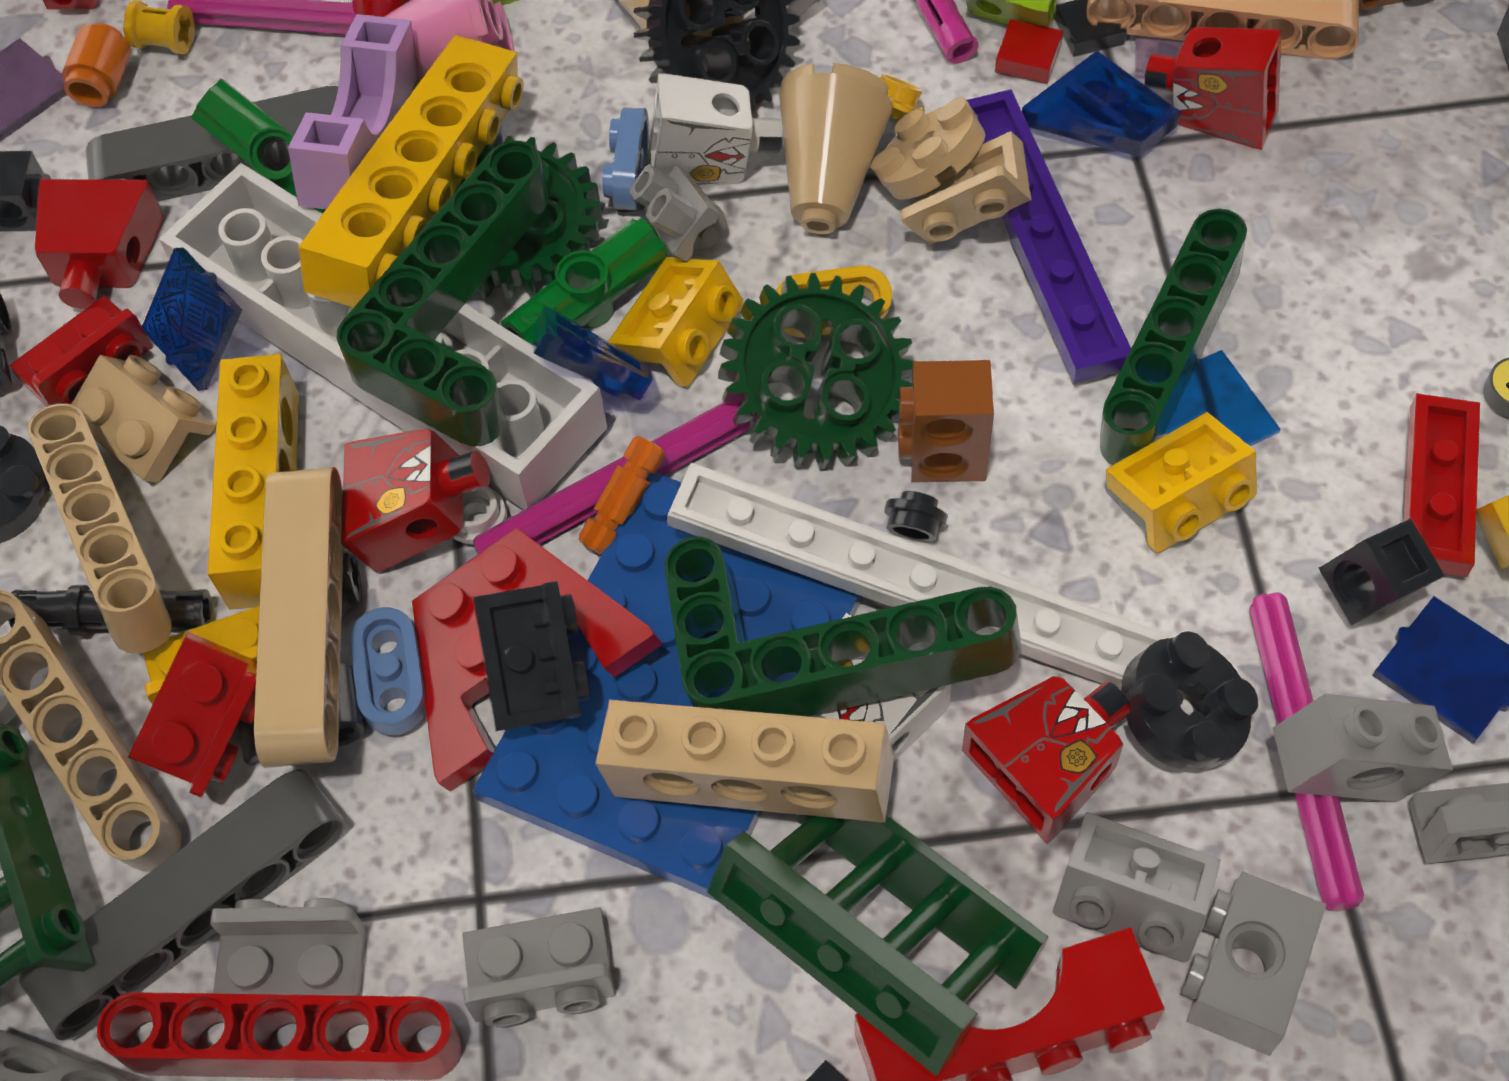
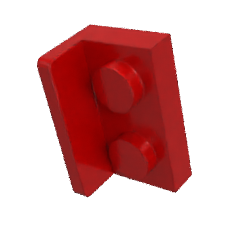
M104 295L9 366L16 377L46 407L56 404H72L99 355L126 361L129 355L143 356L153 346L137 316L129 309L121 311Z
M187 631L128 758L191 783L189 793L200 798L203 797L210 780L223 784L239 750L238 746L228 743L239 720L249 724L254 720L257 661Z

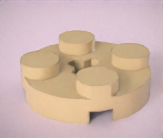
M963 97L954 99L945 106L935 109L928 114H925L922 109L913 110L897 122L895 131L898 135L889 143L885 150L872 160L870 168L882 185L896 199H911L924 195L941 185L935 176L943 172L950 165L956 173L968 165L984 142V128L979 123L978 116Z

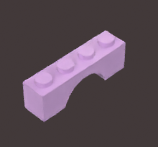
M356 14L340 45L339 86L331 115L306 112L288 146L298 206L326 210L410 96L418 79L411 20Z

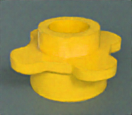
M881 74L880 78L889 86L887 96L889 98L892 97L893 100L890 117L900 120L906 114L916 109H922L925 112L923 107L917 105L923 90L898 78Z

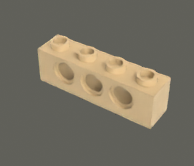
M609 700L595 764L614 797L885 823L894 755L885 723Z

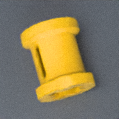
M132 0L128 3L124 13L123 32L124 38L131 47L135 49H144L147 45L170 47V50L175 54H187L190 51L194 39L195 24L193 14L188 6L174 5L171 9L149 7L147 3Z

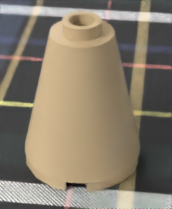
M833 63L832 73H814L815 64L803 65L788 72L781 82L779 94L791 215L796 221L801 223L803 229L817 234L831 233L835 228L847 223L890 117L893 103L892 97L889 98L887 96L889 86L883 79L867 70Z

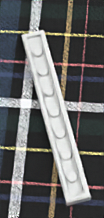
M692 462L667 515L668 526L698 537L711 539L717 544L890 607L976 587L991 586L1002 589L1012 597L1017 608L1021 638L1020 654L1102 684L1106 681L1111 682L1121 691L1123 674L1130 661L1156 641L1175 637ZM994 626L984 627L976 633L990 635L998 632L1001 628Z

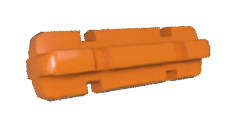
M636 436L631 440L623 455L627 461L623 467L617 465L594 507V510L598 511L594 519L590 517L587 519L579 534V541L599 554H602L614 541L617 535L615 530L618 525H622L625 519L635 511L650 482L646 481L649 472L655 474L665 457V451L660 446L644 437Z

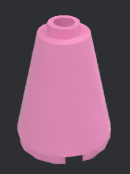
M411 0L385 16L387 18L412 21L418 73L417 81L422 80L454 35L514 51L510 29L501 2L493 3L492 0Z

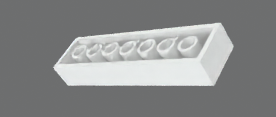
M242 163L158 238L180 282V278H185L182 282H185L187 286V278L191 280V269H188L187 266L194 265L200 267L204 273L193 269L191 288L193 291L224 307V311L227 313L230 299L231 309L234 316H237V320L404 431L430 429L435 431L459 455L475 450L480 452L489 468L490 483L488 486L523 510L540 502L607 429L600 388L466 303L437 336L435 341L485 366L493 373L506 416L505 428L497 439L484 446L461 444L360 389L353 383L336 339L337 328L353 307L304 292L298 247L322 213L311 207L298 206L297 197ZM183 253L185 256L186 271L177 270V268H184ZM186 260H193L195 263H189ZM196 276L212 283L213 285L217 286L220 290L196 279ZM196 282L226 297V300L196 285ZM195 287L198 288V289H200V290H202V291H204V292H206V293H208L209 295H211V296H213V297H215V298H217V299H219V300L225 302L226 305H224V304H222V303H220V302H218V301H216V300H214V299H212V298H210V297L204 295L203 293H201V292L195 290ZM233 303L239 309L238 312L233 310Z

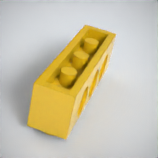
M281 354L220 360L207 574L229 610L254 608L260 605L266 479L269 473L297 471L299 392Z

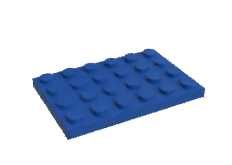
M651 473L646 478V481L650 482L635 511L625 519L622 525H618L615 530L617 535L614 541L603 551L587 581L647 624L659 636L663 644L613 678L603 668L581 629L578 630V634L568 637L572 662L583 661L589 686L590 700L579 702L581 717L505 730L494 750V755L489 759L473 792L476 799L482 803L717 901L707 893V890L726 844L742 831L751 836L762 811L614 797L595 764L609 700L692 707L682 684L664 567L665 558L675 544L686 538L698 536L667 525V515L682 482L657 473ZM717 544L723 554L736 589L745 641L842 619L846 613L854 616L863 596ZM702 576L693 582L701 581L708 576ZM720 630L708 632L700 639L712 637ZM787 672L780 675L775 682L788 681L798 673ZM731 687L719 688L713 691L708 698L724 695Z

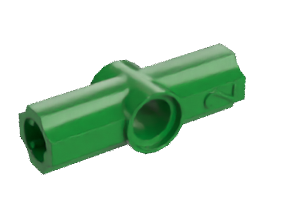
M220 78L197 103L191 118L249 163L255 172L297 197L291 162L284 169L274 171L270 169L264 159V150L270 141L283 138L290 145L295 134L285 129L228 82ZM314 208L322 214L325 209Z
M642 218L637 221L631 219L592 251L581 250L564 256L557 265L555 271L556 279L503 319L501 326L545 354H548L578 329L598 327L607 322L613 314L615 308L614 301L658 267L668 257L667 248L650 224Z

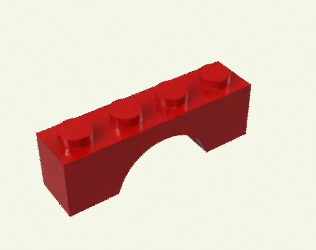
M1129 927L1063 948L1056 968L1055 993L1047 1005L1035 1016L1016 1026L1002 1029H983L970 1026L952 1060L937 1076L858 1013L855 1014L854 1034L870 1081H1013L1012 1075L1039 1067L1042 1075H1051L1065 1071L1083 1061L1082 1052L1107 1044L1111 1053H1119L1138 1047L1152 1038L1150 1030L1156 1028L1165 1008L1132 928Z

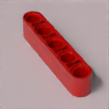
M133 992L122 994L110 1001L101 1012L97 1022V1038L101 1047L132 1072L145 1076L434 1080L452 1072L459 1063L463 1052L462 1035L444 1006L434 999L416 996ZM153 1021V1028L149 1037L142 1044L129 1048V1039L132 1032L144 1022ZM224 1022V1031L216 1044L199 1050L198 1042L205 1029L214 1023ZM295 1023L296 1032L290 1043L279 1050L270 1051L268 1043L274 1031L284 1024ZM359 1024L368 1025L369 1031L361 1046L353 1051H339L341 1036L347 1029ZM430 1025L441 1027L439 1040L431 1049L421 1053L409 1051L411 1038L418 1030Z

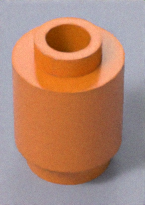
M103 23L87 24L78 29L62 71L63 88L71 99L88 107H101L116 95L131 55V46L120 31Z

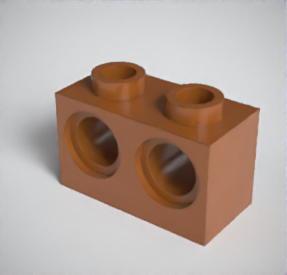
M913 361L912 387H900V421H898L899 459H910L911 482L986 481L994 418L991 361Z

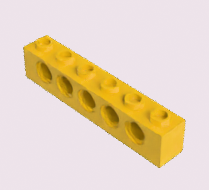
M459 35L453 36L299 245L305 293L353 308L449 200L462 179H467L476 167L477 158L485 145H491L496 140L501 122L509 110L515 111L519 106L524 82L522 78L518 77L517 52Z

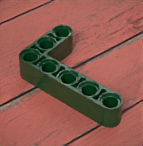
M518 140L508 141L495 147L347 314L337 328L336 339L354 384L435 430L468 446H484L497 439L505 428L506 416L497 382L493 373L485 366L435 341V339L545 210L548 204V192L541 156L533 145Z
M689 537L675 544L665 558L664 569L682 684L692 707L810 717L998 674L1009 669L1017 662L1021 653V638L1016 605L1010 595L1002 589L991 586L976 587L745 641L736 589L720 547L714 541L705 537ZM702 576H708L701 581L693 582ZM994 626L1001 628L998 632L990 635L976 633L984 627ZM720 630L712 637L700 639L708 632ZM918 642L933 643L930 647L923 650L913 651L908 649ZM853 657L865 658L861 663L854 666L841 665ZM787 672L798 673L788 681L775 682L780 675ZM731 687L724 695L708 698L713 691L719 688Z

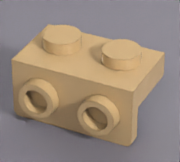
M1010 131L982 144L975 157L961 171L956 173L950 165L943 172L936 175L935 177L941 185L924 195L915 197L914 204L901 210V218L903 224L929 244H934L938 241L949 240L955 237L958 232L985 220L1001 217L1010 209L1030 201L1031 195L1023 142Z
M99 355L71 405L78 407L84 414L94 440L143 481L160 483L188 433L210 436L216 425L198 411L201 403L195 397L181 389L168 387L159 380L162 372L150 362L134 355H129L126 361Z

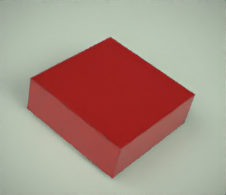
M1010 19L996 57L995 72L1048 83L1062 44L1063 30Z

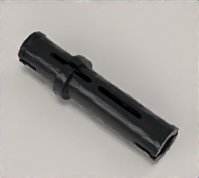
M71 585L68 587V590L37 591L15 589L11 592L35 611L50 629L68 630L70 635H87L90 630L108 629L92 590H90L88 585ZM207 589L159 590L171 619L172 629L190 630L208 624V620H211L212 601ZM15 617L8 620L11 628L15 624Z

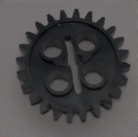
M649 0L648 6L634 8V13L637 16L647 20V28L636 31L634 38L648 41L650 47L639 56L640 62L654 61L657 66L649 78L650 83H657L658 74H671L743 85L749 90L751 114L756 113V104L773 101L769 88L781 87V82L784 78L778 70L795 66L792 58L785 53L787 47L800 45V40L788 33V26L800 21V16L787 13L786 6L793 0H687L690 7L689 19L685 13L686 0ZM753 8L755 9V15L745 21L722 26L712 32V36L695 38L684 46L681 45L682 38L691 33L716 27L726 21L725 17L741 16ZM748 37L750 38V43H751L750 52H749V50H748V45H747ZM704 55L708 61L707 73L703 66Z

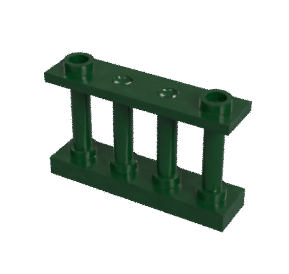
M1 723L0 864L4 876L0 878V913L13 905L22 938L0 953V988L31 966L84 972L94 965L85 937V924L77 912L28 758V745L22 737L19 728Z
M798 814L796 821L801 825L770 851L745 831H742L727 843L707 893L935 1076L952 1060L978 1014L965 1004L966 1001L993 973L1014 989H1017L1024 981L1049 937L888 815H886L885 823ZM823 843H826L856 866L826 894L793 870ZM878 885L912 909L884 938L879 937L849 913ZM935 928L970 954L942 984L938 983L906 958Z

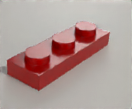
M1416 393L1410 406L1404 521L1410 518L1413 520L1444 574L1468 577L1475 565L1480 402Z

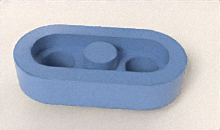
M623 107L620 119L612 118L610 122L609 146L611 153H615L613 163L604 164L603 195L607 198H613L615 209L639 210L641 204L633 199L629 190L647 164L649 148L648 111L646 108Z
M390 607L376 608L363 614L355 622L350 632L349 641L357 704L363 717L372 729L386 735H398L413 729L419 724L426 713L425 689L417 634L411 620L402 611ZM384 643H397L391 652L378 653L379 648ZM397 698L405 699V703L400 709L392 712L385 710L390 701Z

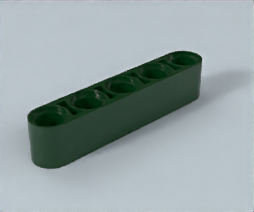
M1212 209L1200 214L1193 222L1104 403L1100 450L1102 456L1109 464L1114 465L1163 437L1239 277L1247 234L1246 223L1239 214L1227 209ZM1124 428H1131V429H1135V430H1134V431H1128V430H1123V429H1124Z

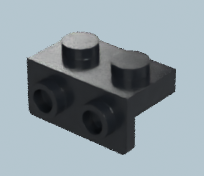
M553 581L539 586L473 597L495 731L581 717L579 702L589 701L590 694L583 661L572 662L567 635L578 634L577 617L572 595H560L558 582Z

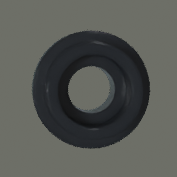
M903 491L900 498L888 499L884 508V513L889 516L886 526L887 530L898 536L923 542L936 540L938 529L946 526L948 515L943 510L937 508L939 501L936 498L916 491Z

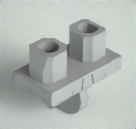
M648 164L630 187L629 193L633 199L645 206L643 211L649 222L656 228L672 253L682 260L688 262L693 255V249L702 250L710 248L722 239L727 223L724 212L715 202L707 197L690 173L678 165H675L669 175H666Z

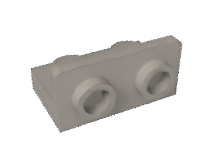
M1509 783L1418 792L1409 801L1426 863L1509 855Z
M1086 812L1064 873L1053 913L1058 917L1104 934H1110L1131 927L1140 947L1181 962H1187L1191 957L1207 916L1221 859Z
M313 898L305 901L304 907L278 908L275 903L270 901L245 899L236 902L235 908L212 910L210 925L220 935L213 993L360 996L366 927L353 908L347 907L346 903L331 898Z
M601 907L462 932L468 988L463 989L464 1003L475 1022L485 1021V1024L491 1027L512 1026L528 1019V1012L556 1007L559 1013H581L596 1008L600 1004L599 999L615 996L604 915Z

